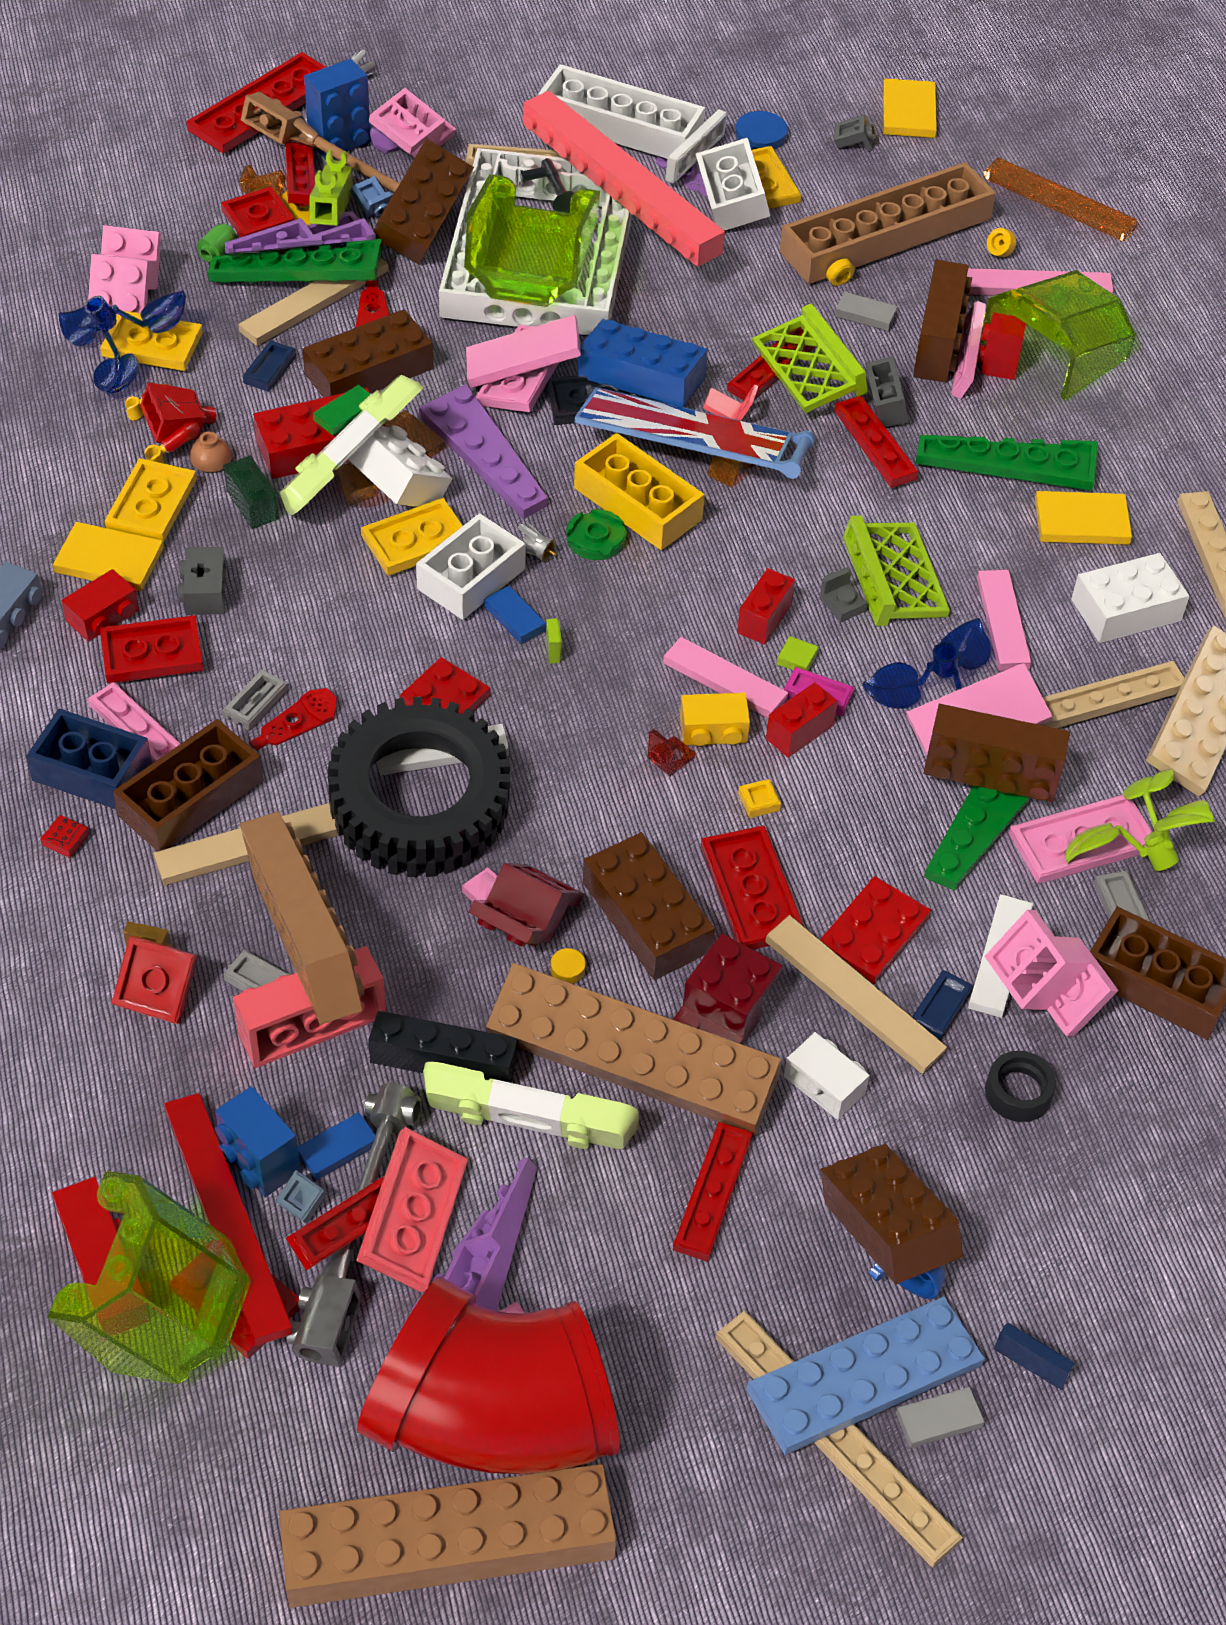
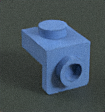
M375 176L351 186L350 193L366 218L373 215H382L393 196L391 191L384 192Z

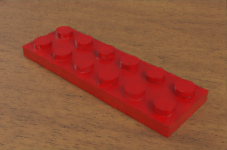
M300 52L186 121L187 130L224 154L260 132L241 121L246 95L261 92L271 99H278L283 106L294 111L306 103L304 75L326 68V66L307 54Z

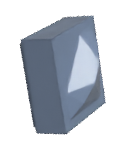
M295 1170L275 1202L302 1222L308 1223L328 1192L304 1174Z

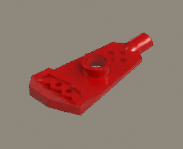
M377 280L366 281L367 289L361 291L356 327L389 315L384 291L378 289Z
M328 688L309 690L300 697V700L261 728V735L249 741V744L256 751L268 744L277 746L335 719L337 697ZM298 718V721L290 723L287 719Z

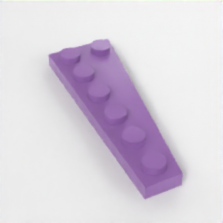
M466 384L419 407V417L523 519L548 506V497Z

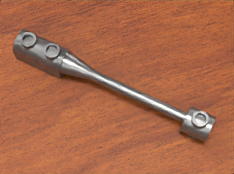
M395 1082L383 1083L378 1094L369 1093L366 1098L365 1114L371 1115L370 1121L378 1130L357 1192L376 1181L391 1134L399 1133L406 1127V1124L416 1126L419 1121L421 1098L415 1096L410 1088ZM357 1238L331 1255L321 1274L316 1277L313 1287L304 1286L300 1291L298 1306L299 1309L305 1311L301 1322L293 1320L290 1322L292 1335L287 1336L286 1339L288 1344L293 1345V1353L303 1360L340 1367L362 1301L356 1281L350 1279L354 1256L353 1249Z

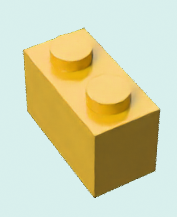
M746 692L681 695L680 723L683 745L703 746L707 744L747 743L750 719Z

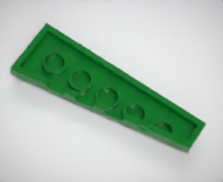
M382 239L347 242V247L331 249L330 244L319 245V250L303 251V247L292 248V250L285 254H278L275 250L257 253L213 256L207 272L209 282L221 283L247 281L249 283L275 281L281 283L285 281L312 282L315 280H330L332 282L341 280H376L383 251Z
M920 435L915 464L1092 491L1095 479L1098 442L1061 440L1060 444H1045L1044 439H1032L1031 443H1016L1015 438H1003L1000 442H989L985 437Z
M973 786L930 861L924 878L955 891L980 862L981 857L992 848L999 835L1008 829L1015 816L1029 804L1031 798Z

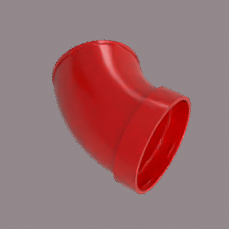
M441 1276L437 1277L426 1289L401 1328L373 1382L357 1424V1433L392 1452H395L401 1446L434 1461L457 1468L486 1473L530 1474L557 1471L595 1461L596 1458L606 1455L613 1456L620 1451L618 1424L603 1363L588 1321L576 1301L567 1302L564 1306L553 1309L551 1307L529 1313L499 1312L475 1304V1294Z

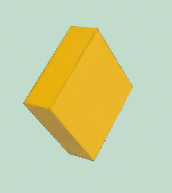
M770 779L739 786L738 795L749 818L780 811L781 802Z

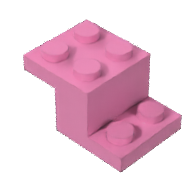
M406 88L402 89L371 113L369 122L414 158L426 138L441 147L454 136L456 130L455 127Z
M103 225L101 254H91L87 312L117 315L119 310L147 314L148 290L157 289L161 232Z
M1026 910L984 956L1021 1009L1047 1010L1065 1036L1074 1037L1119 991L1079 937L1054 936L1036 910Z

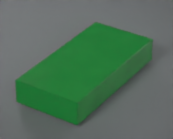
M357 385L313 413L314 421L334 436L341 432L362 411L358 406L370 393L360 385Z

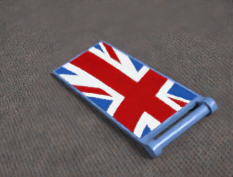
M601 388L593 390L576 414L574 421L578 424L776 469L790 479L797 478L802 470L801 463L808 449L812 448L815 442L814 434L808 430L792 433ZM790 441L794 442L797 447L791 459L781 461Z

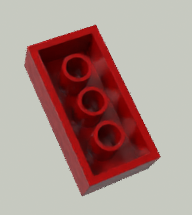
M344 393L253 413L256 441L271 479L299 473L295 468L307 456L309 457L312 453L317 456L338 435H331L314 421L313 413Z

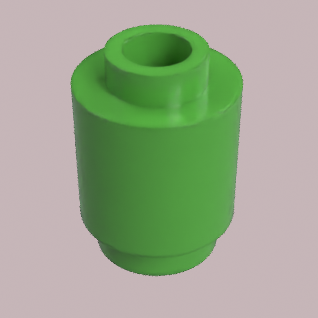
M224 223L215 225L197 243L200 257L206 262L211 263L213 256L226 255L225 243L237 239L234 229Z

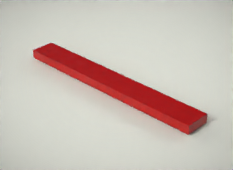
M196 1093L165 1102L164 1110L254 1346L292 1335L291 1323L224 1154L218 1147L220 1144L200 1094Z

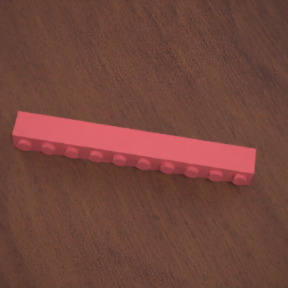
M546 91L524 102L523 125L528 130H531L545 144L553 148L561 157L565 158L578 171L591 179L595 185L602 188L685 258L698 267L723 254L725 231L552 92Z

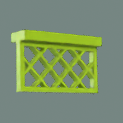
M812 303L801 307V316L752 338L755 348L804 413H808L851 392H854L857 397L868 392L865 370ZM799 327L804 330L802 336L789 335L790 331ZM770 340L779 341L776 348L764 346V343ZM785 342L798 344L796 351L783 349ZM804 345L817 347L815 353L802 352ZM786 357L792 358L790 365L777 363L778 358ZM798 359L812 361L809 368L796 366ZM817 363L830 364L829 371L815 369ZM792 374L805 376L803 382L791 381L790 378ZM811 377L824 378L823 385L810 384ZM831 380L843 381L845 383L839 387L829 386ZM806 391L819 393L818 397L806 401L803 397Z
M862 515L850 516L843 540L875 626H887L889 620L895 618L948 617L950 609L915 522L865 523ZM909 533L911 541L907 542L896 534ZM869 534H877L884 538V540L880 543L870 537ZM891 542L903 550L897 553L886 545ZM907 552L919 559L918 565L904 557ZM881 553L893 561L888 565L878 559L877 555ZM900 564L910 570L911 573L907 576L894 567ZM887 575L901 582V585L896 587L886 580ZM918 575L927 580L928 586L926 587L913 579L914 576ZM908 586L920 593V595L915 598L903 591V589ZM897 597L909 604L910 607L897 608L894 600ZM926 597L935 602L937 607H930L923 603V598Z

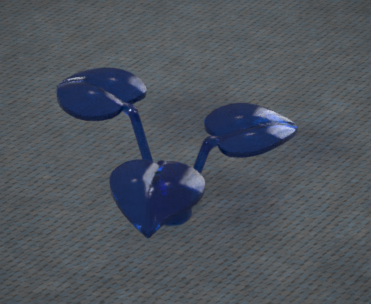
M184 290L177 291L150 302L141 311L140 316L142 320L119 309L116 304L110 306L103 296H94L80 309L58 313L60 328L68 342L74 346H83L90 343L96 337L97 331L102 330L114 353V358L106 359L98 365L93 374V382L98 390L106 394L117 393L134 381L139 370V363L137 358L131 353L120 357V353L108 331L116 325V314L141 327L148 326L153 333L166 332L175 327L181 320L186 294Z
M980 618L958 626L933 648V662L927 663V668L920 679H918V673L914 667L906 663L896 662L880 668L871 678L864 681V689L876 702L894 709L908 708L916 704L921 699V691L918 686L926 682L932 671L941 678L952 677L956 691L962 689L958 666L960 665L968 670L977 669L985 665L991 657V643L984 631Z

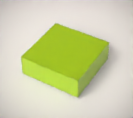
M557 618L546 619V645L549 664L560 663L562 639L560 624Z
M789 636L777 657V665L791 670L797 667L808 671L818 654L819 646Z

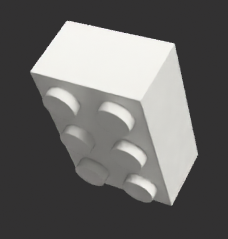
M748 138L696 153L715 224L725 231L770 217L766 196Z
M381 425L348 458L352 464L398 505L418 507L441 499L453 479L444 471L445 467L440 462L429 458L425 454L426 450L421 445L406 437L407 432L395 425L391 427Z
M479 513L416 563L417 589L464 620L484 603L485 598L498 592L525 570L526 543Z
M1161 553L1078 574L1071 600L1097 641L1102 643L1182 621L1189 594Z

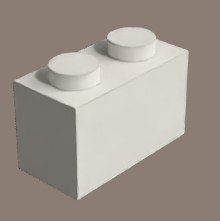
M816 1032L787 1057L784 1077L837 1120L866 1094L870 1076L860 1063L851 1061L838 1050L832 1041L823 1039Z

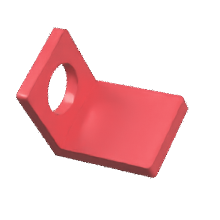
M754 384L742 404L711 388L707 394L703 409L714 415L741 421L753 404L758 386Z

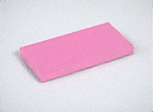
M572 315L466 347L467 381L470 388L581 356L579 327L576 316Z
M518 325L514 333L536 326ZM558 363L484 384L476 398L482 406L531 412Z
M1024 663L906 712V717L926 756L939 703L1039 725L1052 721L1053 717Z
M1123 795L1010 826L1009 835L1036 883L1040 884L1140 855L1139 851L1119 834L1113 841L1081 853L1067 863L1065 859L1067 846L1075 836L1086 829L1104 823H1112L1113 827L1121 825L1142 846L1145 844L1144 837L1152 833L1134 801L1132 799L1127 800Z

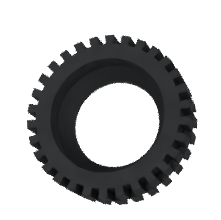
M413 697V705L405 706L404 698L394 699L395 708L389 709L386 702L377 705V715L375 716L368 709L361 714L362 725L354 719L348 724V734L342 731L339 735L338 747L333 746L331 761L328 763L330 813L332 819H335L338 835H344V844L349 850L356 846V856L362 861L370 854L371 866L379 870L384 862L388 863V873L398 875L400 867L407 868V877H416L417 869H425L426 877H434L436 867L442 866L444 874L454 872L455 861H458L462 868L470 865L471 853L479 859L485 854V844L492 847L496 842L497 832L501 834L504 828L505 818L507 819L511 776L509 758L506 759L504 744H499V735L495 730L488 733V722L483 718L474 723L475 712L466 708L462 715L458 713L459 704L450 701L447 709L441 708V699L432 697L431 705H422V697ZM412 748H426L455 756V758L468 767L470 779L464 795L452 807L429 816H411L390 809L376 797L369 782L370 768L377 761L394 752Z

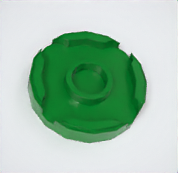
M593 509L591 513L583 514V512H580L569 521L566 528L567 545L573 553L582 558L594 561L606 560L616 556L624 549L627 531L623 526L621 518L610 511Z

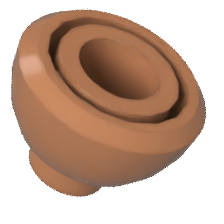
M205 432L193 444L190 460L192 465L200 471L216 472L230 464L232 452L227 442L217 436L216 433Z

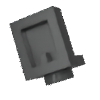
M865 115L835 123L834 142L837 148L851 146L863 141L867 152L873 150V140L876 139V132L873 124H868Z
M847 567L837 572H831L824 577L820 592V600L840 623L866 612L867 602L850 584L851 571Z

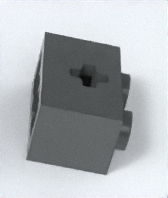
M894 356L865 363L878 419L885 428L909 422Z
M187 547L185 560H180L179 563L180 579H184V583L178 584L179 602H185L186 615L224 614L226 585L224 547Z

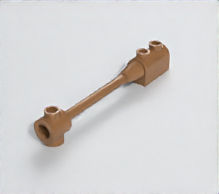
M261 92L246 95L241 121L280 144L297 141L317 147L326 153L328 150H332V156L339 161L341 160V154L344 150L322 138L304 120L300 112L290 110L283 106L278 99H271ZM347 153L346 165L353 167V169L368 178L375 176L380 185L395 193L400 182L395 181Z

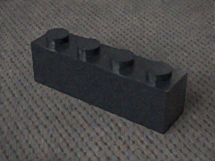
M379 1010L377 1011L368 1039L370 1063L423 1073L425 1063L439 1062L483 1072L485 1080L491 1078L511 1083L517 1064L518 1038Z

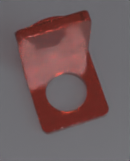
M655 729L649 731L647 758L669 776H672L695 758L696 753L677 737L672 736L667 740ZM676 749L683 753V757L675 761Z

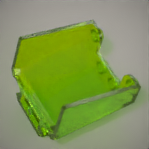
M489 174L467 213L464 268L470 275L474 274L485 287L484 291L492 299L548 307L556 298L567 290L570 291L579 282L598 219L600 191L579 189L571 198L570 213L515 205L516 186L514 182L505 176Z
M1075 270L988 298L980 342L983 344L987 343V341L981 339L984 324L991 323L993 312L1016 316L1068 352L1071 359L1061 393V398L1067 400L1129 358L1136 334L1121 299Z
M105 1171L97 1192L98 1202L105 1210L124 1213L100 1278L97 1285L76 1282L63 1287L56 1295L47 1318L110 1372L179 1384L190 1377L189 1372L210 1358L214 1361L226 1353L251 1279L236 1255V1250L231 1240L223 1233L141 1176Z

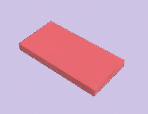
M406 1127L399 1132L356 1261L417 1291L424 1292L428 1288L468 1158Z

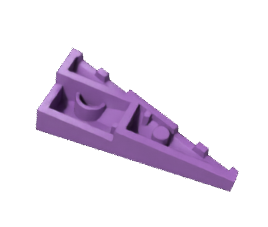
M353 211L343 213L337 226L324 224L306 225L302 218L226 242L225 252L233 254L289 250L297 247H303V249L318 248L319 245L330 244L331 247L346 246L347 242L376 239V234L364 218L359 220Z
M529 1157L517 1163L518 1171L510 1186L503 1184L498 1189L497 1194L500 1199L494 1208L490 1211H482L452 1252L454 1258L445 1275L436 1274L431 1283L441 1276L475 1294V1304L497 1311L537 1171V1166Z

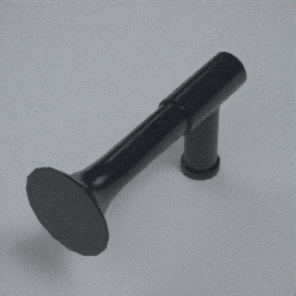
M543 159L540 168L520 170L522 183L547 177L557 195L553 201V210L557 215L568 217L578 211L581 204L579 195L565 190L551 159Z

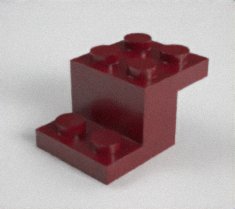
M503 863L487 900H474L468 913L478 917L477 923L482 927L492 931H496L498 928L508 933L506 939L519 946L525 947L526 943L537 946L538 943H551L567 907L579 906L584 893L528 864Z
M721 933L686 980L683 1006L672 1020L743 1045L760 1022L763 998L780 976L782 965Z

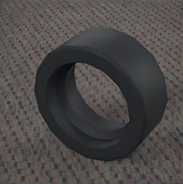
M1010 1051L1002 1054L991 1065L985 1085L986 1099L992 1109L1003 1118L1015 1122H1030L1040 1118L1049 1109L1057 1086L1055 1073L1049 1063L1036 1054L1027 1051ZM1013 1072L1029 1075L1040 1085L1042 1089L1041 1094L1032 1100L1013 1098L1000 1086L1001 1076Z

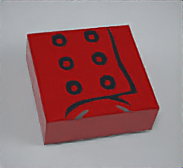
M59 815L40 840L42 846L71 858L88 837L89 830L88 827Z

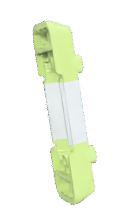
M400 375L381 393L376 390L373 394H370L358 406L362 411L317 456L314 453L309 457L307 456L295 468L299 473L279 492L285 509L290 516L302 509L334 477L333 469L337 470L387 420H392L424 387L419 382Z
M427 1062L424 1066L423 1075L429 1105L435 1109L461 1114V1120L468 1124L482 1125L484 1119L568 1138V1145L580 1149H587L589 1143L623 1149L638 1129L639 1111L625 1103L580 1093L576 1094L573 1099H570L568 1095L491 1078L485 1080L483 1072L439 1062Z

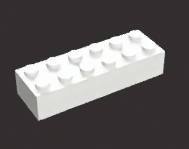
M561 64L538 93L540 95L546 91L552 92L614 143L666 159L704 123L705 107Z

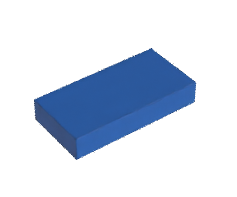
M510 586L484 599V607L520 644L546 631V623Z
M358 1112L299 1145V1158L316 1181L369 1151L376 1135Z

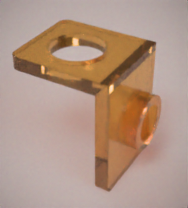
M351 462L341 465L337 470H334L348 506L375 498L381 490L376 485H372L371 480Z

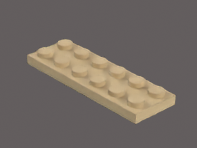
M1214 625L1206 632L1145 760L1160 771L1172 769L1175 774L1174 781L1198 797L1207 790L1226 748V633Z

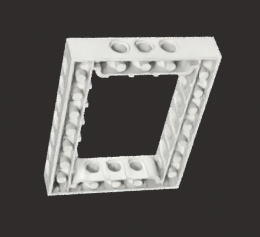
M477 148L473 163L474 169L468 181L439 289V317L518 327V325L539 326L575 315L578 321L579 334L589 335L602 319L611 320L633 214L602 188L595 185L591 179L578 171L565 158ZM545 158L552 160L565 190L577 193L581 204L602 206L601 223L598 224L597 241L594 242V257L590 261V276L586 279L585 297L576 288L546 287L545 284H539L538 286L521 284L512 280L511 282L489 280L487 277H479L500 194L552 201L557 197L547 177L525 181L524 183L520 179V170L540 168L541 162Z

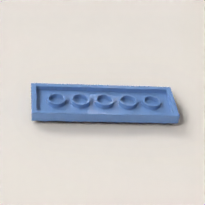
M941 1297L751 1380L747 1383L746 1391L782 1452L786 1455L982 1366L985 1358L945 1297Z

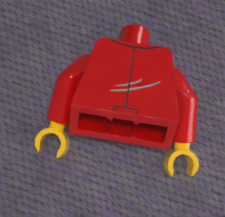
M147 383L141 399L132 396L127 398L125 402L129 419L138 420L144 415L156 443H162L160 446L149 445L145 449L146 459L163 464L165 462L163 454L166 452L172 453L184 443L198 439L203 425L214 424L216 420L215 408L213 406H201L195 391L168 384Z

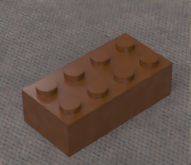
M426 138L374 228L376 239H382L383 244L420 265L464 188L474 166Z
M935 259L913 374L915 378L947 383L949 371L955 372L958 355L952 353L959 352L969 299L968 295L963 294L970 293L972 277L967 276L969 268L967 264Z
M405 309L302 348L304 373L323 398L346 393L357 385H360L362 388H368L371 394L376 390L379 391L386 388L400 375L412 378L434 369L433 343Z
M939 703L923 774L934 776L938 779L966 783L971 786L994 789L1003 793L1026 796L1035 800L1053 802L1065 763L1070 731Z
M216 719L115 789L113 795L117 815L157 852L168 849L264 781L261 755L219 719Z
M642 832L583 860L584 886L654 981L707 954L714 942V926Z
M1117 906L1090 950L1091 954L1119 990L1115 995L1209 1040L1226 1009V958Z
M886 1143L820 1169L825 1205L895 1285L963 1257L959 1220Z

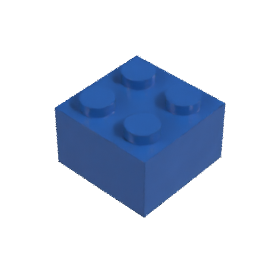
M252 1086L215 1110L218 1125L215 1127V1131L221 1141V1145L218 1147L222 1150L227 1163H235L241 1169V1177L250 1189L257 1188L266 1198L287 1183L295 1170L301 1172L296 1135Z

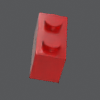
M992 313L991 323L984 324L981 339L987 341L986 346L980 345L977 362H982V375L1010 380L1015 379L1027 318Z
M767 568L740 607L737 633L765 645L792 605L795 579Z
M114 569L109 570L61 600L66 622L88 642L101 635L100 627L115 626L139 611L136 589Z
M814 682L769 714L766 740L786 757H791L834 725L838 700Z

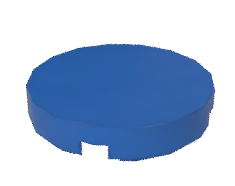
M748 112L737 120L735 137L737 140L748 138L751 149L753 147L763 148L772 146L775 150L785 142L787 124L784 119L771 112Z

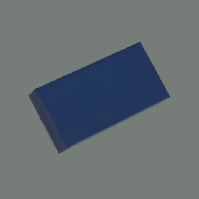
M270 340L243 374V383L269 392L296 358V349Z
M942 970L912 1018L941 1041L972 993L974 985Z
M1007 1322L1001 1330L994 1348L997 1352L1060 1390L1066 1384L1075 1364L1070 1359Z

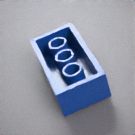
M602 319L580 345L581 356L578 357L577 376L582 375L587 377L589 381L607 384L623 391L681 408L686 405L706 378L707 348L697 346L694 343L672 339L666 335L644 331L638 327L620 324L614 320Z

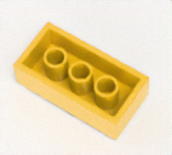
M618 433L612 435L575 462L574 488L605 511H610L620 517L623 524L661 551L703 519L705 494Z

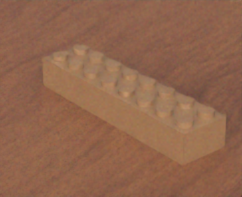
M964 162L783 225L779 252L808 284L827 278L826 272L828 268L840 259H848L856 268L987 221L992 217L996 192Z
M278 811L239 823L254 881L319 1024L321 1025L361 1012L362 1007L359 997L365 995L359 974L355 975L354 966H357L358 962L353 946L351 944L348 945L343 926H339L334 908H330L324 889L321 890L317 874L312 872L308 856L304 855L299 838L295 836L291 822L285 823Z
M512 963L486 1025L489 1033L518 1038L517 1048L717 1122L751 1131L756 1136L782 1070L781 1058L516 963Z
M603 1464L279 1511L285 1584L289 1608L614 1560L616 1538Z

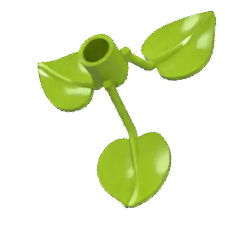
M1172 769L1164 770L1154 776H1148L1135 781L1123 791V796L1127 800L1142 795L1144 797L1154 832L1144 837L1145 844L1143 846L1121 825L1113 827L1112 823H1104L1086 829L1075 836L1067 846L1065 859L1069 863L1075 856L1105 845L1121 834L1139 851L1141 857L1148 855L1155 871L1165 870L1179 861L1170 838L1169 829L1198 823H1214L1215 820L1208 802L1198 800L1173 809L1169 812L1168 817L1158 821L1150 798L1151 792L1166 788L1175 777Z

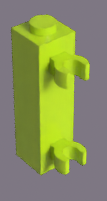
M328 150L326 154L327 164L323 171L318 170L316 173L315 186L310 194V223L337 226L352 195L350 189L353 186V167L345 166L348 159L346 151L342 152L341 160L336 161L332 157V150Z

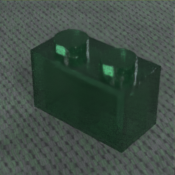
M251 455L223 465L226 491L251 529L279 520L277 493Z

